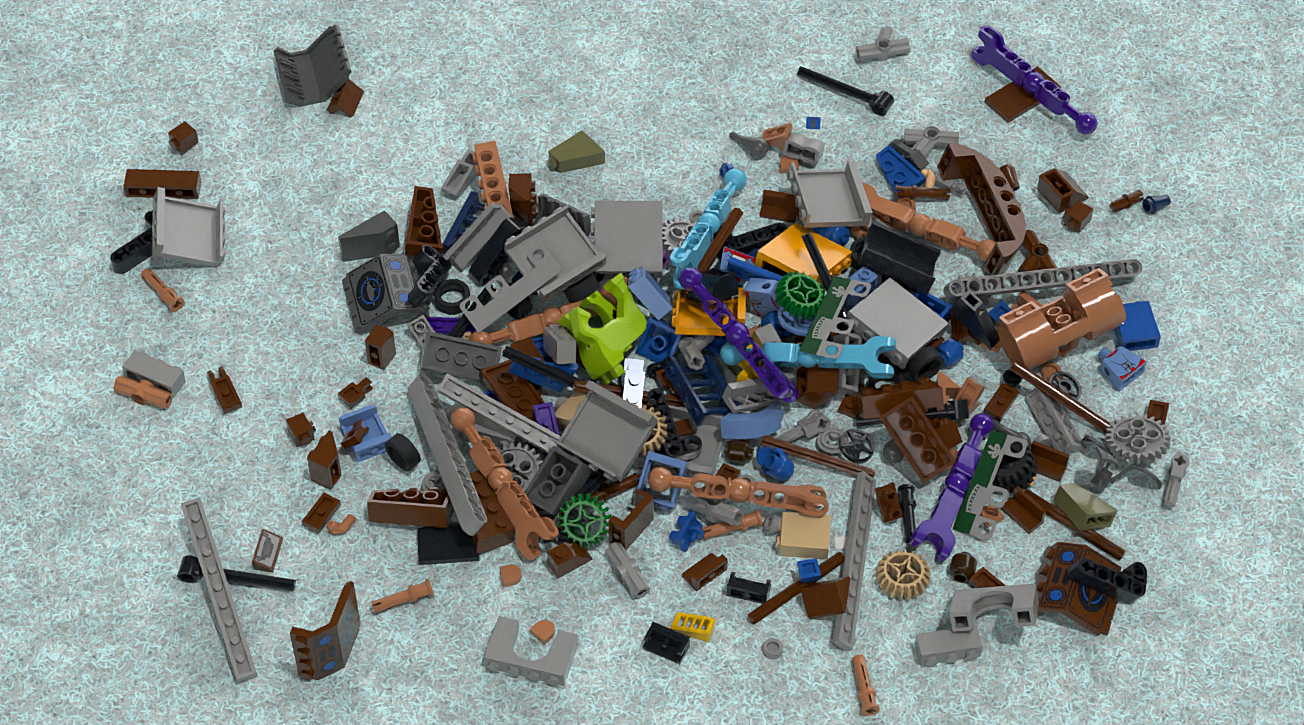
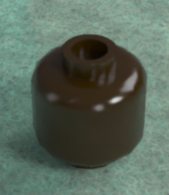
M731 439V441H727L724 456H727L729 462L745 465L748 460H752L754 449L751 448L750 441L744 439Z
M968 552L957 553L951 559L949 574L956 582L966 583L976 572L977 560Z

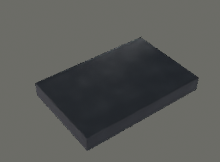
M450 525L447 528H417L419 565L480 561L479 553H475L472 536L464 532L461 525Z

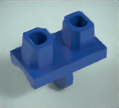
M690 511L687 516H679L677 526L680 530L671 531L669 539L672 544L679 545L680 550L683 552H687L691 543L695 542L696 539H703L705 535L702 530L703 525L696 519L694 511Z

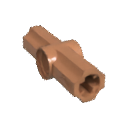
M121 375L116 378L113 387L114 392L131 397L134 402L140 405L148 403L166 409L170 407L173 398L172 393L156 388L150 381L144 379L139 382Z

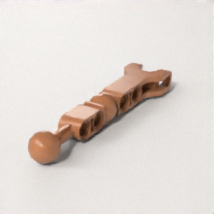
M862 182L872 214L893 228L906 231L907 233L911 231L916 236H925L926 240L950 250H956L959 246L977 252L979 259L983 262L987 261L996 244L994 240L986 239L978 242L965 237L966 233L961 227L944 220L930 219L925 214H916L915 210L913 211L907 206L878 196L873 186Z
M624 277V281L628 285V277ZM602 287L599 292L601 296L617 309L616 297ZM582 299L578 302L559 306L558 308L549 307L543 313H537L506 324L507 328L492 333L483 330L480 333L475 331L471 334L469 340L489 345L511 339V342H516L544 333V327H549L550 324H559L557 321L576 307L591 314L590 318L598 314L592 309L583 308L579 304L584 300Z
M466 407L457 408L451 415L452 426L456 430L464 432L473 445L469 450V454L479 471L485 478H488L490 487L496 491L495 495L515 527L517 548L526 559L536 560L541 554L538 544L539 536L545 540H554L559 533L552 519L541 517L537 513L521 486L518 485L517 481H513L512 473L506 469L507 465L504 463V459L494 443L485 436L480 437L474 427V413Z
M663 467L653 469L647 478L650 488L656 492H665L670 487L688 489L698 497L711 499L726 498V500L730 498L736 503H743L748 500V503L752 501L757 505L791 509L812 516H824L829 509L826 492L820 486L807 484L792 486L761 481L755 483L750 481L749 483L743 478H735L731 481V478L727 480L722 476L702 473L695 474L692 478L674 476ZM698 482H703L705 486L702 488L695 487V484ZM717 485H723L725 487L721 491L714 489ZM757 490L764 491V494L761 496H756L754 493ZM777 493L784 494V496L780 499L774 497V495ZM824 505L823 508L820 510H817L813 507Z

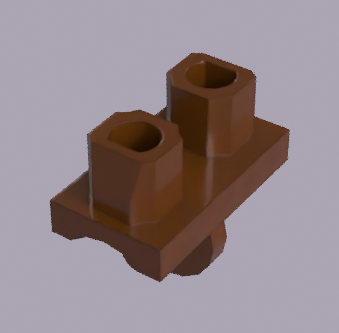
M891 482L885 486L874 488L883 522L886 523L903 517L895 484Z

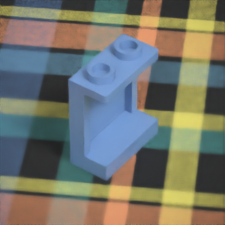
M375 404L365 406L362 409L339 417L340 428L344 437L347 432L352 430L353 424L362 419L361 426L363 428L369 427V431L362 436V442L350 447L357 463L385 453V443L392 437L390 433H387L381 422Z

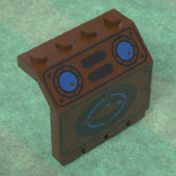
M1057 542L1051 547L1048 546L1043 553L1044 560L1038 569L1039 576L1035 581L1039 598L1037 615L1044 611L1061 613L1097 636L1100 634L1107 636L1118 600L1072 581L1067 571L1071 565L1082 558H1088L1121 572L1122 567L1087 545Z
M348 581L344 585L329 624L314 631L292 626L290 638L298 675L305 680L323 679L346 666L361 625L355 587L352 581Z

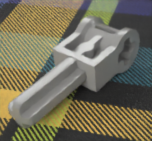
M815 409L809 412L806 417L797 421V427L778 436L776 439L791 443L804 435L809 438L818 432L827 431L831 421L820 410Z
M1175 454L1171 459L1172 465L1169 467L1170 478L1164 499V504L1168 508L1176 505L1182 478L1187 473L1186 468L1189 465V459L1184 454Z

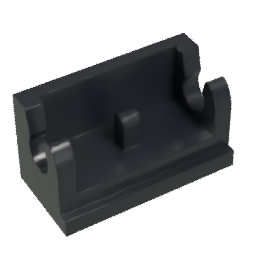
M731 572L727 584V596L760 604L768 600L771 580L767 579L766 584L737 578L735 576L736 572Z
M652 622L644 637V650L679 665L690 648L689 636L656 622Z

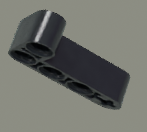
M153 210L148 211L144 216L147 230L111 254L110 259L115 273L124 274L152 256Z
M514 218L503 220L476 258L468 273L480 286L483 287L491 281L508 258L504 251L506 240L512 236L516 237L521 234L523 229L528 227L524 221Z
M778 222L740 235L733 236L730 234L718 255L722 259L724 247L747 255L754 248L764 247L788 229V226Z
M429 245L422 246L413 259V263L424 272V275L408 294L409 301L417 306H421L452 267L449 260H446L442 254Z
M658 388L651 389L647 394L648 409L653 407L654 413L659 411L660 415L667 417L663 423L667 424V430L665 431L673 434L672 437H665V443L661 444L664 455L682 461L698 457L702 451L701 439L696 435L680 438L663 391ZM653 398H656V400L659 401L658 407L656 401ZM690 444H695L698 446V448L690 449L688 446ZM671 450H677L679 451V454L672 455L669 452Z
M1082 558L1071 565L1067 571L1072 581L1127 604L1136 601L1146 592L1147 569L1141 562H1134L1119 572L1088 558Z

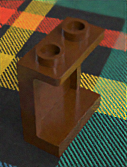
M640 489L635 491V508L623 521L614 515L608 520L609 542L611 544L621 542L624 549L627 550L654 520V498L648 492H643Z

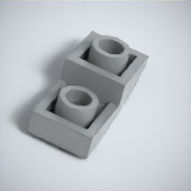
M424 315L407 324L422 348L424 347L426 332L435 333Z

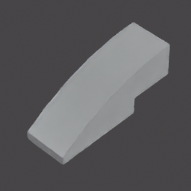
M468 149L461 160L458 159L442 185L441 190L458 196L472 183L476 177L475 166L478 165L473 162L472 153L475 151Z

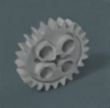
M674 217L673 220L668 219L667 223H663L662 246L663 250H666L665 256L671 255L675 247L682 246L690 231L696 225V221L692 224L690 219L684 221L681 217L678 221Z
M1137 413L1136 417L1128 414V418L1121 416V421L1115 419L1114 424L1110 423L1109 428H1107L1105 442H1107L1106 447L1110 448V453H1115V458L1121 456V461L1129 459V464H1131L1134 460L1139 465L1140 461H1143L1145 464L1148 463L1149 459L1155 462V457L1161 459L1162 454H1167L1171 436L1169 435V430H1166V425H1161V420L1155 422L1154 416L1148 419L1147 414L1140 417L1139 413Z
M511 442L510 447L507 448L503 444V450L499 448L497 450L503 457L505 464L507 460L513 459L511 463L506 464V469L512 473L513 481L521 483L520 486L525 492L542 465L543 460H541L539 454H536L535 449L530 450L528 445L522 448L519 442L517 447H514L513 442ZM525 467H530L529 470L522 471Z

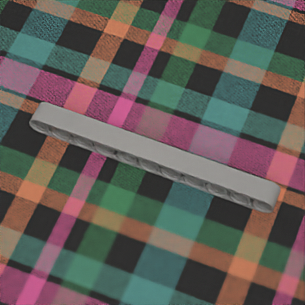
M1137 259L956 279L945 285L943 293L948 299H960L970 289V283L975 286V292H972L977 297L1022 292L1023 290L1031 291L1065 287L1067 283L1078 278L1076 271L1081 276H1084L1098 268L1109 275L1110 281L1125 280L1139 275L1142 272V264ZM1129 265L1132 266L1133 273L1130 272ZM1111 267L1116 270V275L1112 273ZM1059 273L1063 275V281L1059 279ZM1041 275L1046 278V283L1041 281ZM1023 277L1028 280V285L1024 284ZM1005 279L1009 280L1011 287L1005 284ZM988 281L992 283L993 289L987 286ZM951 286L957 288V294L953 293Z
M421 373L410 384L408 392L459 523L464 532L474 536L487 522V517L434 384L427 375Z

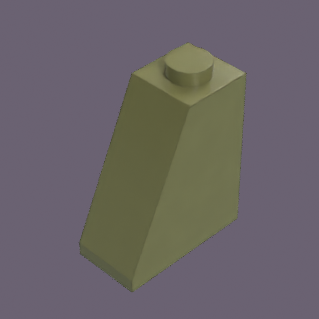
M584 131L578 132L548 151V163L551 168L556 169L559 173L605 163V151Z
M1076 483L1060 485L1053 499L1080 531L1111 527L1118 512L1114 507Z

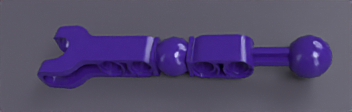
M989 25L980 27L978 37L984 46L972 49L971 58L981 66L992 65L1020 87L1023 86L1026 92L1034 94L1033 97L1037 98L1038 102L1056 115H1063L1065 113L1075 121V127L1079 133L1088 135L1097 129L1098 121L1095 115L1089 112L1081 113L1069 104L1070 95L1055 83L1050 82L1048 79L1045 80L1042 74L1034 72L1035 69L1031 68L1029 63L1005 45L1004 38L999 31Z
M687 267L683 269L679 274L681 287L687 291L695 292L703 302L704 311L717 326L722 328L721 331L725 333L727 342L739 350L740 354L755 370L774 396L786 403L795 402L799 396L798 389L775 365L763 349L753 341L754 339L750 336L747 326L737 321L726 305L710 294L702 284L703 277L697 268ZM717 303V308L711 311L712 304ZM729 317L728 323L723 325V319ZM752 345V351L746 353V348ZM764 359V365L758 367L759 360ZM791 389H792V391H793L792 396L789 397V398H786V396L790 393V391H791Z
M979 413L972 417L970 421L972 435L968 444L965 442L961 446L955 459L956 463L952 465L950 473L945 479V488L938 498L930 519L919 524L909 542L915 548H918L919 544L923 541L931 542L936 547L935 558L942 563L950 556L956 543L951 528L964 495L968 491L969 481L982 455V451L978 450L983 437L989 436L991 430H994L993 419L985 413Z

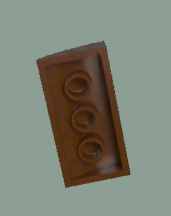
M913 396L879 417L923 484L956 463Z

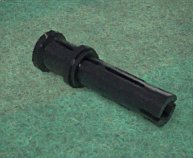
M903 484L897 488V492L900 494L899 503L903 515L904 541L909 543L910 536H912L916 529L914 509L917 504L913 495L915 487L911 484Z

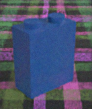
M1149 301L1123 304L1126 312V321L1123 322V325L1114 329L1119 347H1124L1129 351L1158 348L1161 335Z

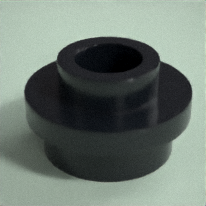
M1010 369L1006 370L1003 374V381L1010 387H1016L1022 382V378Z

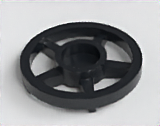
M1059 371L1049 377L1048 382L1051 383L1052 378H1054L1057 383L1056 387L1066 394L1075 397V400L1078 401L1081 397V386L1071 374ZM1058 376H1064L1070 380H1060ZM1072 382L1074 383V385H1075L1076 388H1077V393H1075L1074 391H1072V390H1073V387H1072V384H1071Z
M849 429L839 439L840 451L849 461L865 463L873 456L874 443L868 433L860 429ZM853 433L860 434L863 437L856 438ZM848 434L851 441L849 444L843 445V439ZM865 439L868 441L870 449L865 446L863 442ZM845 448H848L852 453H854L855 458L850 456L846 452ZM862 451L869 453L868 457L859 459Z

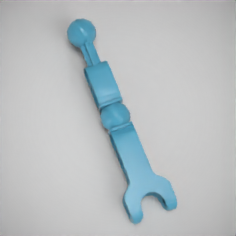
M735 168L725 174V188L713 193L707 203L704 214L698 218L696 225L692 228L682 246L675 247L670 255L671 265L676 266V272L673 277L675 288L685 290L679 283V274L687 267L698 268L700 261L711 244V240L714 238L713 235L719 231L721 224L731 211L730 198L735 191H740L746 186L747 177L742 170Z
M874 336L863 345L842 344L843 349L840 356L836 359L800 352L801 347L799 344L764 343L762 345L763 351L777 367H800L801 364L804 367L811 368L818 365V367L864 369L868 375L875 379H889L894 376L892 366L879 363L878 361L881 353L895 349L896 340L892 337ZM728 342L722 346L720 357L724 363L734 366L745 360L739 350ZM828 346L826 348V353L829 355H834L838 352L836 346ZM746 348V353L752 351V348ZM761 359L762 365H764V359Z

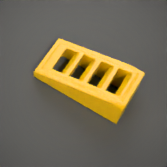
M677 612L670 629L709 643L716 626V619ZM680 619L684 620L682 626H678ZM688 621L691 622L690 627H686Z

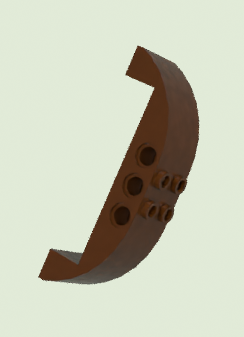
M948 143L937 168L943 181L964 180L992 240L996 242L984 267L989 276L1004 274L1018 252L1026 233V222L1021 205L1017 201L1014 191L1004 174L989 158L964 145Z

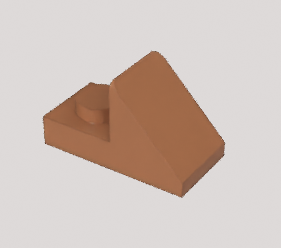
M788 123L765 129L761 138L765 139L769 146L775 144L783 153L785 141L791 135L793 125Z
M937 372L936 384L943 389L944 405H946L949 399H955L961 388L945 374Z
M967 377L954 400L968 399L970 415L981 404L978 399L986 387L971 377Z

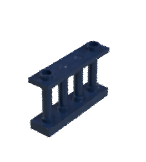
M470 192L442 243L443 255L464 234L467 225L473 224L478 218L473 216L474 212L478 210L484 211V206H487L480 203L477 192Z
M703 355L705 363L698 370L690 369L689 366L680 367L675 357H671L666 366L665 373L696 426H701L705 416L732 413L722 398L728 384L710 355ZM699 373L703 379L688 380L685 374ZM708 387L711 393L696 394L693 388ZM715 400L719 407L704 408L701 401ZM733 401L736 406H741L739 402Z

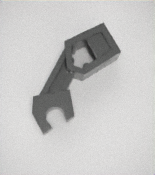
M895 139L889 143L900 155H904V158L919 172L930 164L920 150H913L902 143L900 139Z

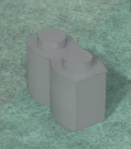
M792 133L785 141L783 154L793 159L800 158L809 164H817L823 155L825 143L814 138L808 139L799 133Z

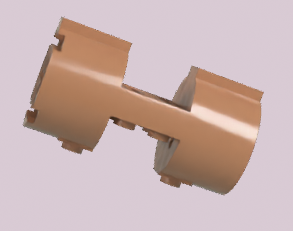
M1098 268L1067 283V288L1063 290V296L1046 305L1039 307L1033 301H1030L1000 316L999 321L996 323V330L1002 348L1011 363L1014 364L1015 361H1018L1031 370L1058 357V347L1065 346L1076 338L1084 337L1087 341L1095 340L1106 332L1123 325V322L1126 321V312L1120 296H1117L1113 288H1111L1113 284L1109 279V275Z

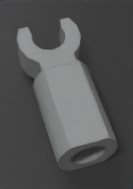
M940 173L936 177L935 185L942 189L948 188L950 192H953L960 198L966 194L964 192L966 185L963 183H957V180L943 181Z

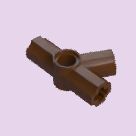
M1026 230L1022 246L1028 253V257L1018 268V272L1058 268L1048 254V247L1040 242L1033 230Z

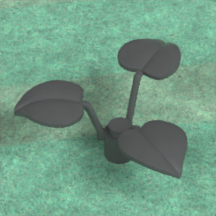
M1087 434L1083 437L1082 441H1090L1099 446L1096 447V450L1101 458V464L1090 481L1104 491L1109 482L1113 484L1115 480L1125 473L1135 469L1150 475L1157 483L1158 488L1161 489L1162 483L1158 477L1136 463L1112 478L1113 473L1108 470L1111 463L1123 469L1122 464L1109 455L1110 449L1096 438Z

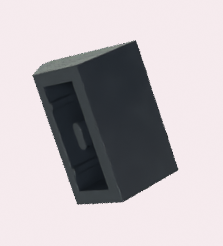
M716 268L701 272L703 277L702 284L713 297L721 301H728L732 299V296L739 294L736 272ZM688 291L686 295L687 300L694 301L696 304L703 303L694 291Z

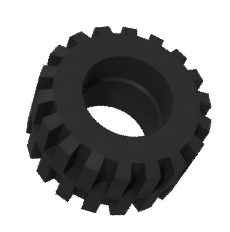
M1018 441L1013 442L1010 446V450L1013 453H1019L1023 448L1022 443ZM1028 445L1021 458L1003 455L992 483L994 486L1007 489L1009 493H1012L1017 486L1025 489L1028 487V483L1034 481L1032 477H1036L1038 467ZM1017 462L1012 468L1004 470L1007 464Z

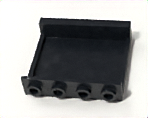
M873 220L865 235L858 264L928 295L936 279L933 277L941 250Z

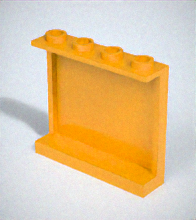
M794 223L758 250L754 265L763 268L770 263L787 273L798 271L801 274L805 272L807 276L811 274L813 279L818 278V284H823L801 236L809 232L812 234L832 279L834 276L838 277L844 269L849 268L852 259H850L852 251L798 223Z
M738 288V298L722 302L735 316L736 320L745 325L746 295L743 292L744 288ZM678 289V292H674L672 327H676L675 334L725 336V333L721 331L722 328L717 326L704 311L703 303L696 304L694 301L687 300L686 297L681 296V289ZM717 304L711 306V311L717 308ZM729 317L723 319V325L728 323Z

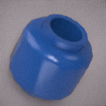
M948 339L936 348L944 359L943 366L952 367L963 359L964 347L959 341Z

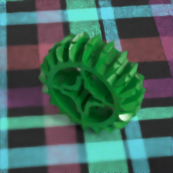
M798 271L794 273L789 272L778 281L775 289V300L779 302L778 307H783V312H789V317L795 315L796 319L800 318V316L803 320L807 317L811 319L814 315L816 316L825 297L826 290L822 289L823 284L817 283L818 278L813 279L811 274L807 276L805 272L801 274Z
M580 493L578 500L575 496H572V503L568 500L565 501V505L568 508H560L561 512L565 514L558 515L559 519L564 520L558 523V526L565 527L561 534L566 532L569 534L566 536V540L572 537V543L579 541V546L583 547L586 542L589 548L592 546V541L595 545H598V538L602 541L606 538L603 534H609V529L605 527H608L606 519H610L612 514H605L610 508H602V505L605 503L604 500L598 504V496L591 500V494L588 493L584 499L583 494ZM579 505V516L570 520L572 509ZM586 505L593 507L599 515L590 514ZM584 516L588 517L589 520L592 519L586 525L579 521ZM601 521L598 532L591 535L592 523ZM571 526L580 527L585 536L576 533Z

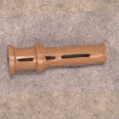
M150 268L142 271L141 277L160 295V300L169 305V309L172 312H176L184 306V299L178 297L173 288L167 287Z
M758 509L753 513L745 514L741 524L737 527L726 522L702 527L705 533L703 538L707 540L708 538L736 530L744 532L747 531V528L763 526L761 514Z
M425 579L423 583L414 586L411 584L406 590L371 601L375 614L409 601L418 602L420 598L429 595L432 597L434 593L429 579Z
M855 655L852 657V662L859 687L857 697L861 700V713L864 716L875 715L880 711V707L876 704V691L871 687L864 655Z

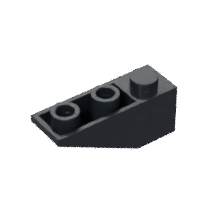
M969 289L951 307L949 312L991 350L1000 341L997 330L984 303Z

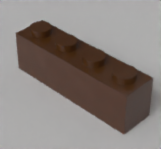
M127 169L123 186L126 197L153 198L157 187L165 188V196L199 199L202 182L199 171Z

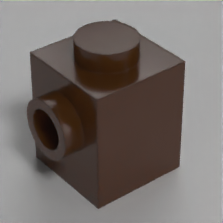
M185 121L168 132L170 146L174 150L177 149L181 154L199 143L196 130Z
M1078 200L1071 208L1069 207L1065 211L1064 225L1068 229L1080 234L1091 221L1093 208Z
M304 412L286 419L287 430L296 447L307 445L315 440V426L312 421H308Z

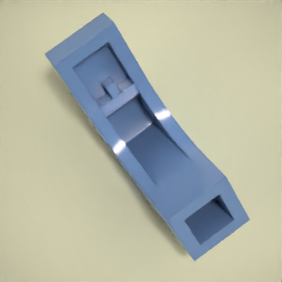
M774 401L766 409L756 413H728L720 419L722 438L750 439L781 429V421L784 417L781 402Z

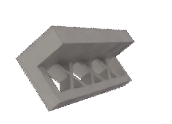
M491 203L443 257L446 260H453L461 270H465L481 253L502 221L512 218V216L501 204Z
M792 372L784 373L793 383L795 377ZM761 378L729 383L722 395V398L733 414L766 408L774 401L781 402V405L787 404L782 399L774 396ZM791 389L790 393L788 394V397H786V398H789V397L792 396V394H793L792 389ZM764 395H769V396L773 397L774 399H773V400H770V399L765 398V397H763V396H764ZM748 398H753V399L758 400L759 402L754 403V402H752V401H750V400H747V399H748ZM733 401L740 402L743 405L736 406Z
M1036 387L1025 396L1045 434L1051 439L1054 449L1067 454L1073 449L1081 452L1086 449L1059 402Z

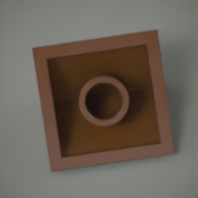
M847 576L817 582L801 589L808 618L816 619L846 613L851 578Z

